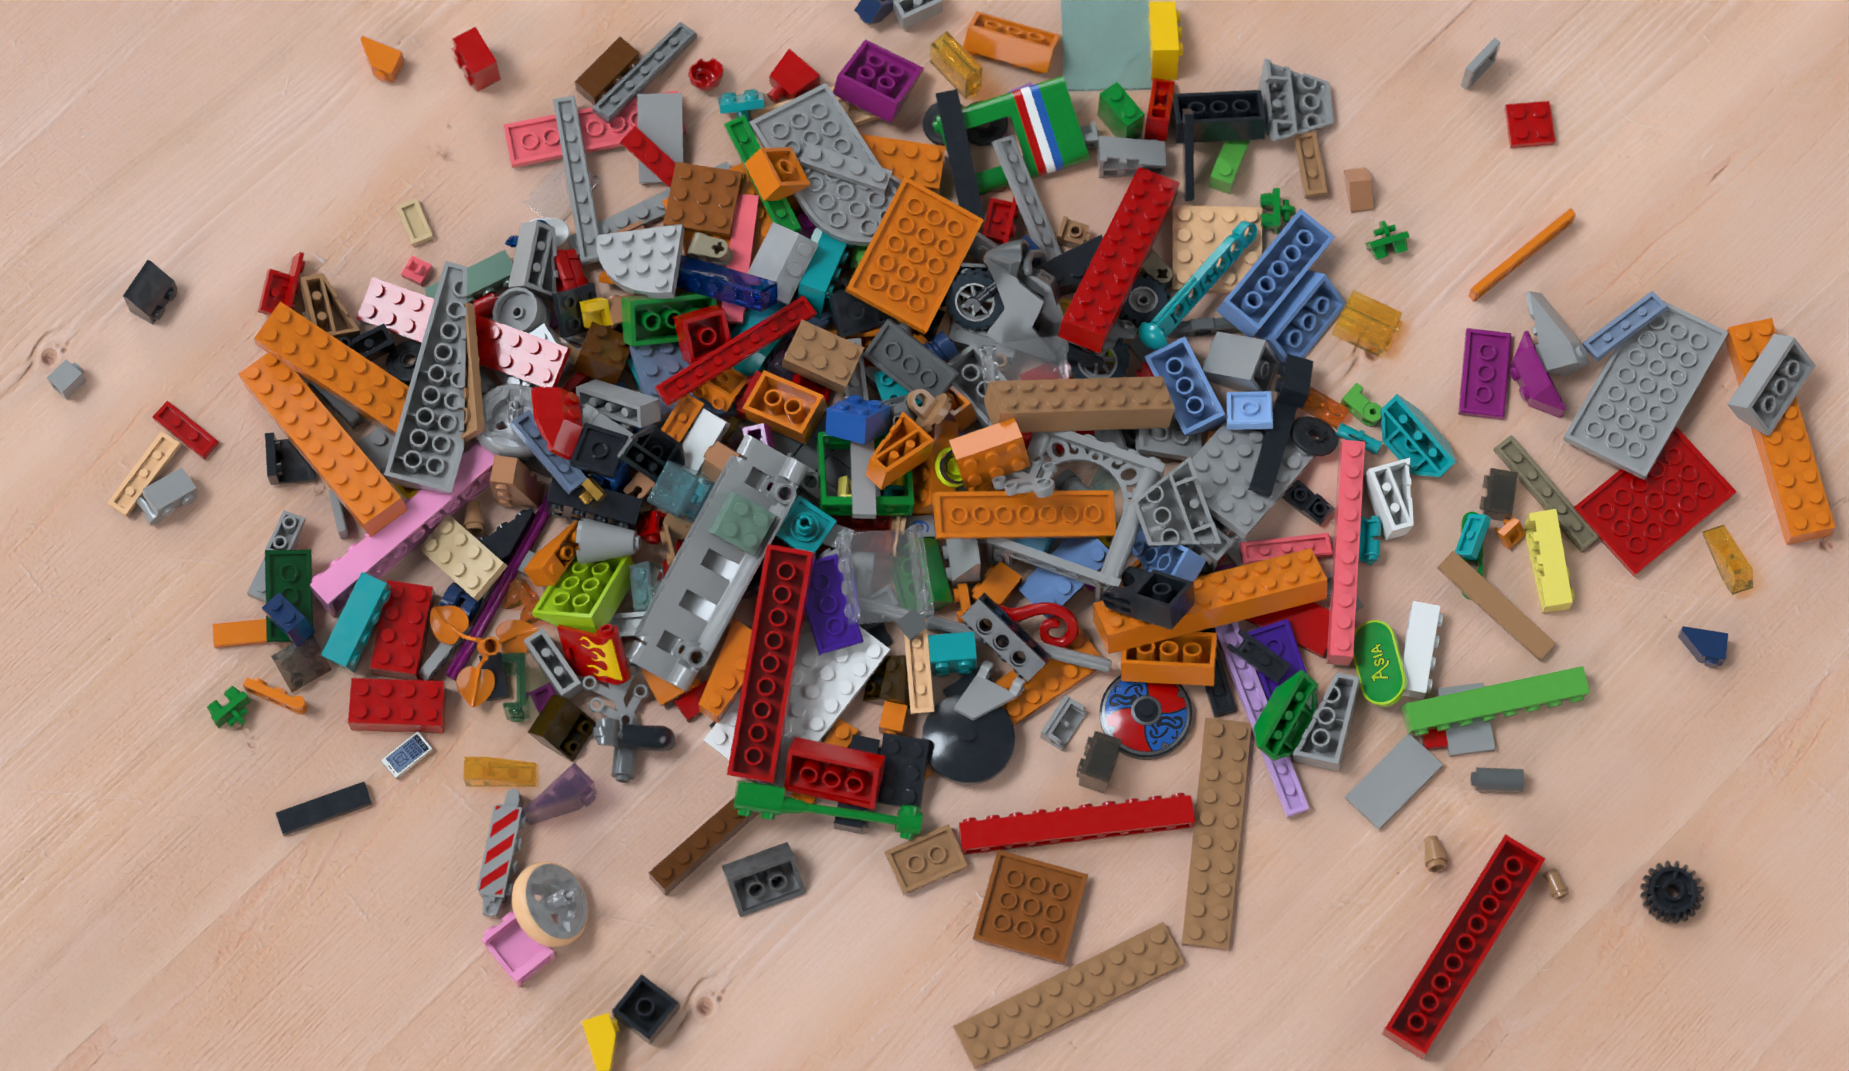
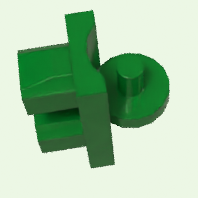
M1273 188L1272 193L1260 194V208H1272V214L1260 215L1261 227L1272 229V234H1279L1280 216L1283 217V222L1287 223L1290 221V216L1296 214V208L1290 206L1287 199L1283 200V206H1280V188Z
M1380 221L1379 229L1373 230V234L1375 237L1382 235L1383 238L1365 243L1366 248L1371 249L1375 260L1388 257L1385 244L1392 243L1395 254L1408 251L1406 238H1409L1408 231L1390 236V232L1396 231L1395 224L1387 226L1385 221Z
M231 686L224 693L225 697L230 701L228 704L222 707L215 700L207 706L212 716V721L219 729L226 722L230 727L236 722L241 726L246 724L242 717L249 713L245 706L251 701L244 691L240 692L237 688Z

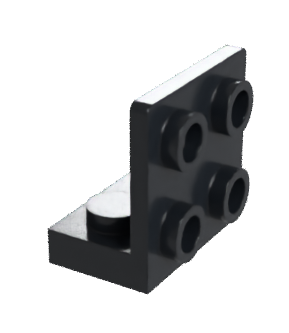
M274 432L265 433L267 477L271 485L316 481L315 470L289 439L277 440Z

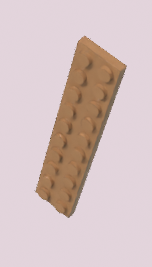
M1205 718L1181 943L1184 946L1229 950L1251 736V724L1248 722Z
M1164 922L954 1025L953 1028L974 1069H977L1184 966L1185 962Z

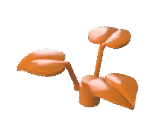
M434 606L430 614V625L433 634L440 642L452 645L461 637L462 639L478 643L477 650L483 656L477 668L473 666L463 668L456 679L457 689L470 707H476L490 696L495 685L492 671L488 669L481 670L488 657L499 652L500 644L502 652L509 657L516 658L524 655L527 652L524 640L539 630L525 621L510 619L498 625L496 628L497 638H476L462 633L466 631L469 624L468 617L462 609L456 606Z

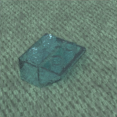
M668 460L647 501L677 518L694 523L715 482L700 471Z

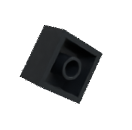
M641 974L613 1008L612 1014L618 1021L651 1045L680 1009L679 1002Z

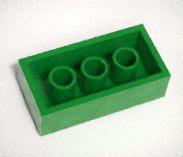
M709 289L675 292L674 298L666 299L648 298L647 295L621 297L624 343L630 346L679 342L673 316L717 305L716 292Z

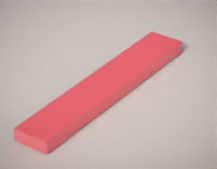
M739 194L730 241V249L733 251L734 256L731 263L727 265L722 308L725 309L728 324H744L748 286L742 282L752 263L760 202L759 195Z

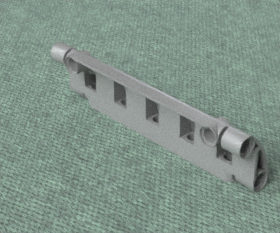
M747 434L736 451L742 458L732 455L726 462L635 631V637L641 639L642 643L634 640L626 654L628 661L686 692L690 689L700 668L707 663L765 556L767 544L772 543L796 498V490L809 468L798 460L787 457ZM770 482L774 483L770 491L766 490ZM786 487L787 496L781 499L779 492L781 488ZM730 491L745 497L776 515L754 556L745 553L708 532ZM683 645L685 646L682 654L678 653L679 648ZM694 651L699 652V659L696 662L691 661V654Z

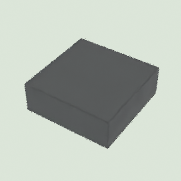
M915 608L896 621V624L910 641L928 628V625Z

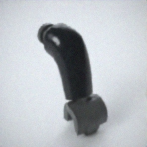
M600 718L596 721V727L593 728V737L596 738L598 745L619 747V741L622 740V746L663 752L673 749L676 743L673 731L661 725L622 724V729H620L619 720Z

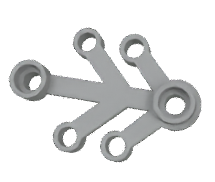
M1035 456L1030 460L1032 469L1029 474L1020 470L1005 476L995 477L992 480L994 489L1000 490L1004 488L1008 496L1025 492H1034L1039 498L1050 496L1054 493L1055 483L1052 477L1058 471L1056 463L1053 461L1045 463L1043 456ZM1043 468L1044 475L1042 478L1038 479L1041 469Z
M632 662L628 666H635L637 671L634 674L630 673L631 678L623 684L613 685L608 683L609 688L597 683L593 676H586L582 680V687L585 690H592L613 701L616 710L604 705L600 698H594L589 703V709L594 713L599 712L611 719L619 720L620 729H622L623 723L621 719L623 716L629 718V724L636 725L637 718L634 712L641 699L647 695V687L645 685H636L633 688V697L626 708L623 698L633 678L640 672V667ZM585 680H592L593 686L587 687ZM642 688L644 690V694L638 695L636 693V689ZM594 701L600 703L599 709L593 708L592 703Z

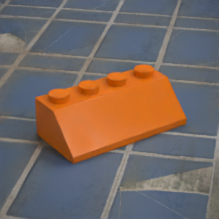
M976 11L968 25L963 50L968 51L971 55H984L992 61H1005L1014 67H1026L1035 73L1042 74L1048 73L1052 65L1061 35Z

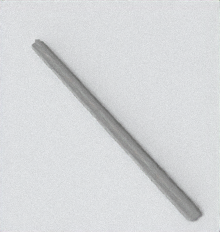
M850 596L854 611L874 616L881 614L883 618L897 621L911 611ZM919 613L923 619H926L927 629L948 634L974 632L975 640L982 642L980 635L974 630H970L964 623ZM1000 635L1002 641L1009 642L1007 636ZM1036 641L1051 656L1050 659L1107 673L1111 669L1112 660Z

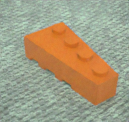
M735 618L699 702L700 712L718 724L741 693L752 632L751 629Z

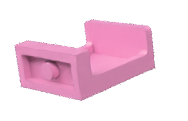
M511 911L503 917L501 924L497 927L492 926L484 932L482 941L515 984L520 986L553 960L555 955L550 947L543 946L532 940L520 927L514 912Z

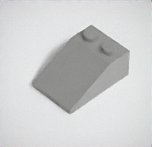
M946 539V546H942L944 560L948 559L949 567L945 568L947 581H951L952 588H957L959 583H967V586L976 585L980 582L981 566L977 539Z

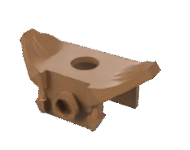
M677 510L667 512V516L663 521V531L659 532L662 544L667 545L669 552L665 554L668 567L671 566L678 553L676 542L681 539L685 540L694 523L692 519Z

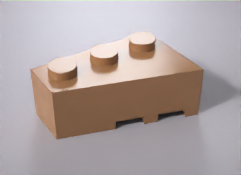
M324 273L301 277L300 289L307 319L336 339L341 340V337H347L352 342V339L359 336L360 329L349 316L346 307L344 308L338 299V295Z

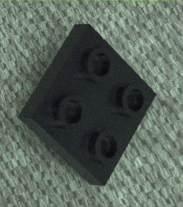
M586 283L553 293L552 297L561 338H568L587 332L589 328L584 327L580 302L597 298L594 283Z

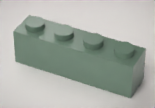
M505 250L467 268V303L473 304L474 300L492 292L495 294L497 290L503 287L508 288L513 264ZM439 282L424 288L427 297L435 299Z

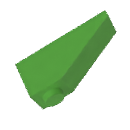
M1250 140L1225 141L1210 176V188L1230 194Z

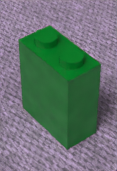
M1115 82L1099 94L1097 115L1115 137L1138 139L1142 136L1145 114L1122 86Z

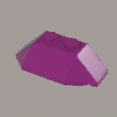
M1527 330L1523 333L1510 366V375L1514 381L1517 380L1520 387V396L1523 401H1527L1529 407L1561 418L1565 414L1566 407L1549 373H1546L1537 355L1535 344Z

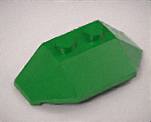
M1302 670L1274 690L1254 725L1257 748L1273 761L1293 755L1317 709L1316 691L1318 690V683Z

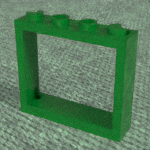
M818 432L816 449L820 510L829 516H852V496H827L825 449H850V441L827 435L826 432ZM888 433L874 439V449H877ZM912 470L902 476L904 496H876V516L912 515L914 507Z

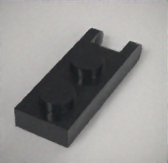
M1240 629L1238 634L1244 638L1243 642L1238 648L1229 644L1227 649L1277 685L1291 665Z

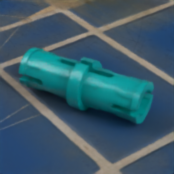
M1342 422L1335 434L1345 440L1365 441V449L1377 455L1383 443L1364 434L1365 431H1358Z

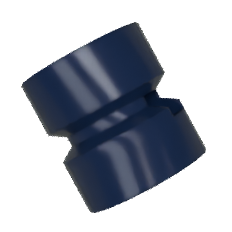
M940 331L932 338L931 344L927 342L924 344L944 361H951L960 354L943 331Z
M454 582L444 593L440 606L459 607L466 613L470 623L478 613L483 598L481 597L478 601L475 600L461 586Z

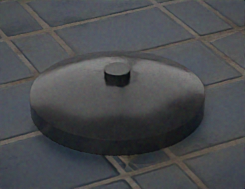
M960 693L942 700L934 707V712L929 713L925 720L922 738L931 740L928 763L938 775L956 784L977 785L993 779L1005 769L1014 751L1015 732L1012 721L1002 706L974 721L954 711V706L964 694Z

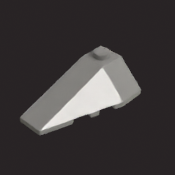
M1527 292L1526 298L1529 314L1536 325L1532 328L1535 336H1538L1539 344L1535 345L1536 352L1546 373L1568 376L1588 365L1585 347L1545 297L1538 292Z

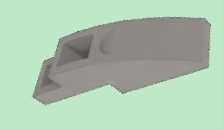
M284 510L265 550H296L305 518ZM264 556L247 594L249 597L266 603Z

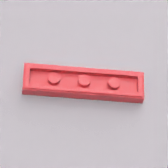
M1329 533L1239 543L1242 565L1310 548L1316 558L1331 557L1333 555Z

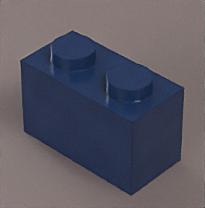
M280 593L276 594L262 607L271 622L297 647L315 632L307 619Z

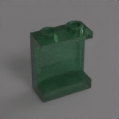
M525 652L502 653V664L505 674L516 675L517 701L503 703V709L507 720L523 722L525 719H530L529 664Z

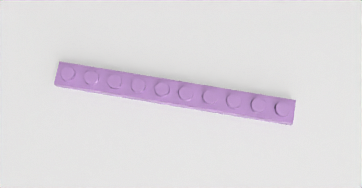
M1237 622L1213 627L1214 633H1217L1218 644L1255 736L1254 725L1268 701L1255 669L1227 649L1229 644L1238 648L1243 642V638L1238 634L1239 627ZM1260 750L1286 818L1308 811L1309 806L1289 756L1273 761Z

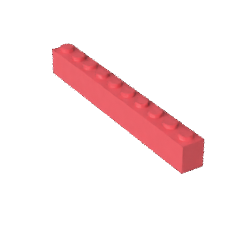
M1342 440L1339 448L1326 664L1349 666L1353 658L1365 442Z

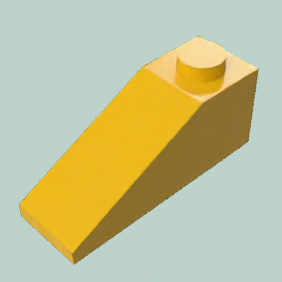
M608 1012L582 1021L597 1071H612L617 1043L615 1033L619 1032L616 1018L611 1019Z

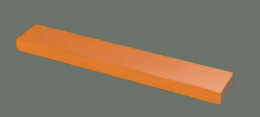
M1571 208L1475 284L1470 289L1468 297L1473 302L1478 300L1570 226L1574 221L1576 213Z

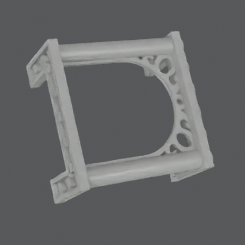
M1076 431L1032 432V439L1027 449L1029 462L1035 456H1043L1045 460L1047 456L1044 455H1048L1056 465L1068 461H1086L1099 465L1115 478L1121 488L1124 500L1123 514L1101 572L1014 542L1015 538L988 539V564L996 566L1001 561L1010 568L1012 558L1094 586L1096 587L1095 601H1103L1102 594L1108 587H1121V576L1141 526L1133 501L1164 477L1166 464L1155 457L1147 458L1141 456L1135 450L1128 449L1127 451L1121 449L1115 443L1098 441L1096 437L1089 434L1081 435L1076 433ZM1057 443L1062 445L1065 450V454L1062 457L1054 455ZM1069 448H1072L1074 451L1078 450V454H1071ZM1092 456L1098 457V459L1094 460ZM1115 463V465H1121V467L1119 469H1114L1111 465ZM1032 466L1022 469V471L1029 474ZM1043 468L1041 469L1038 479L1044 475ZM1128 469L1137 472L1136 477L1132 480H1123L1121 478V474ZM1137 484L1136 488L1132 487V493L1127 491V487Z

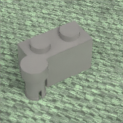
M181 467L144 488L143 496L145 499L141 496L136 503L145 513V519L153 526L161 522L165 517L171 516L177 508L183 505L188 506L194 502L195 498H197V487Z

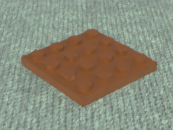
M997 850L973 940L1064 965L1088 874Z

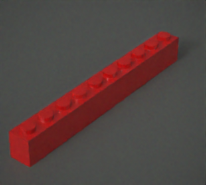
M1176 793L1171 795L1170 798L1151 796L1148 800L1144 801L1132 798L1125 800V803L1116 804L1115 801H1107L1102 803V806L1093 807L1092 804H1083L1077 809L1059 807L1056 808V811L1052 812L1039 809L1033 811V814L1023 815V812H1014L1009 814V817L1000 818V815H990L984 820L966 818L963 819V822H959V835L962 854L968 855L997 850L1194 828L1195 819L1191 795L1185 796V793Z

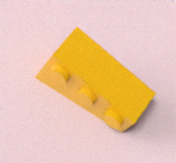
M1175 1L1149 2L1148 24L1151 47L1150 61H1152L1151 81H1153V78L1177 80L1178 62L1179 56H1183V43H1179V40L1182 39V28L1177 26V23H1180V10H1176Z

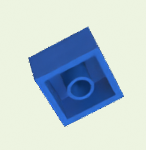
M850 395L848 398L838 401L827 408L826 434L865 445L889 432L890 406L883 405L878 400L868 401L862 399L859 395Z

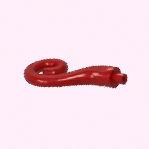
M1040 602L1017 608H1009L996 603L1015 622L1043 614L1061 618L1067 625V631L1060 638H1055L1049 634L1051 628H1059V620L1048 618L1041 623L1039 634L1041 640L1046 644L1064 648L1072 644L1079 634L1077 618L1068 608L1060 604Z

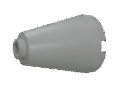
M581 518L578 522L576 543H579V549L581 550H576L579 564H587L635 554L636 550L641 547V537L637 536L634 530L588 518Z

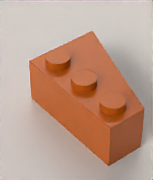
M902 412L896 424L892 426L886 438L882 440L870 457L865 475L882 490L930 458L935 440L906 413Z

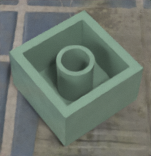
M730 491L708 532L745 553L754 556L776 515L745 497Z

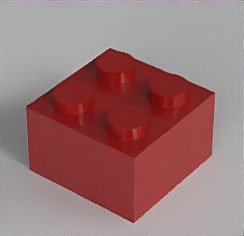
M476 26L452 38L454 47L451 49L455 56V63L459 69L463 68L465 72L464 77L470 87L474 85L478 92L501 80L497 61Z
M713 305L673 316L682 360L690 364L731 340L725 309Z

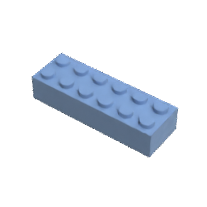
M1300 208L1216 311L1247 337L1252 338L1335 236Z

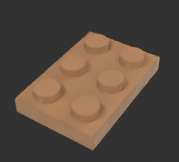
M949 824L885 851V856L903 896L968 868Z

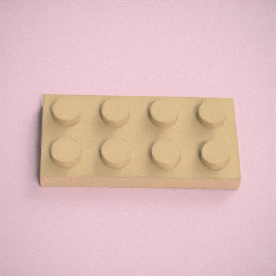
M449 514L418 548L477 601L508 567Z

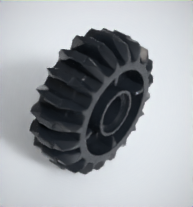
M1666 861L1664 867L1658 863L1656 870L1650 868L1648 871L1649 875H1644L1643 880L1646 883L1640 885V889L1645 891L1640 894V898L1647 899L1642 904L1643 907L1650 906L1648 914L1651 915L1655 911L1657 913L1656 920H1659L1662 916L1665 917V924H1668L1671 918L1674 924H1678L1679 917L1683 922L1688 920V915L1694 917L1696 914L1695 910L1701 908L1698 902H1702L1704 896L1698 894L1704 891V887L1697 886L1701 882V878L1694 879L1695 870L1688 873L1686 871L1688 865L1686 864L1682 869L1679 868V861H1676L1673 867L1670 861ZM1666 889H1675L1677 897L1669 896Z

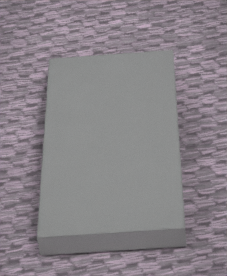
M682 93L637 94L638 129L675 163H683ZM639 161V184L663 183Z
M1407 734L1345 796V799L1379 830L1443 764L1411 734Z

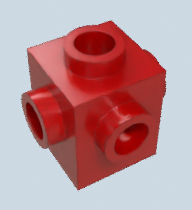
M649 510L648 513L639 515L637 536L646 540L647 544H659L661 541L659 532L663 531V521L667 514L658 510Z

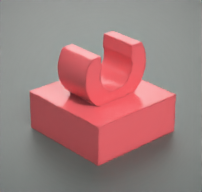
M411 256L401 276L422 287L432 269V265L415 256Z

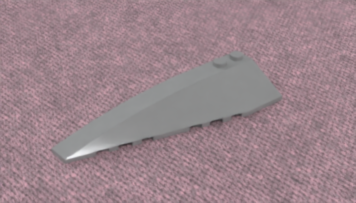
M445 261L384 473V478L389 483L408 488L452 494L464 451V439H461V434L464 433V410L461 409L465 408L464 390L462 388L465 387V317L467 307H464V304L467 303V266Z

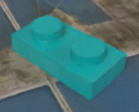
M1483 514L1468 515L1455 552L1462 559H1477L1491 522L1489 516Z

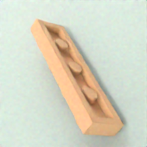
M161 431L107 502L108 506L128 517L137 505V500L141 496L143 497V489L153 484L180 448V442Z
M926 628L911 641L904 634L911 714L934 712L928 633Z

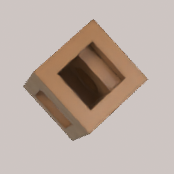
M1064 216L1057 234L1058 245L1073 249L1089 241L1092 235L1089 232V225L1070 220Z

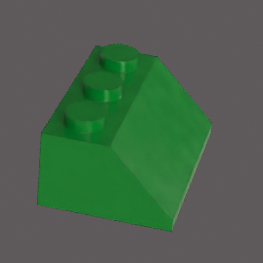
M917 537L897 548L896 557L892 556V552L886 554L900 608L907 610L915 608L917 612L927 614L938 611L953 603L936 539Z

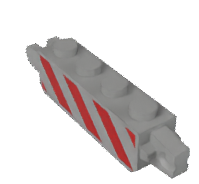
M515 788L507 791L504 804L496 805L493 808L477 886L479 895L483 899V915L487 917L497 918L502 903H506L507 896L511 897L513 891V883L510 880L511 875L516 874L518 860H515L516 851L520 852L522 838L519 837L520 831L525 829L527 815H524L523 809L520 807L522 798L519 791Z

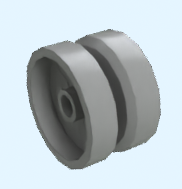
M515 287L506 290L495 302L493 321L526 333H531L543 323L549 326L551 313L545 301L526 288Z

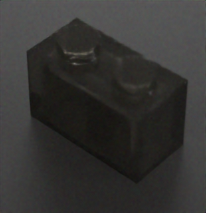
M1490 468L1488 475H1484L1482 488L1486 489L1485 496H1481L1479 509L1483 510V515H1487L1493 520L1503 521L1507 519L1510 521L1518 472Z

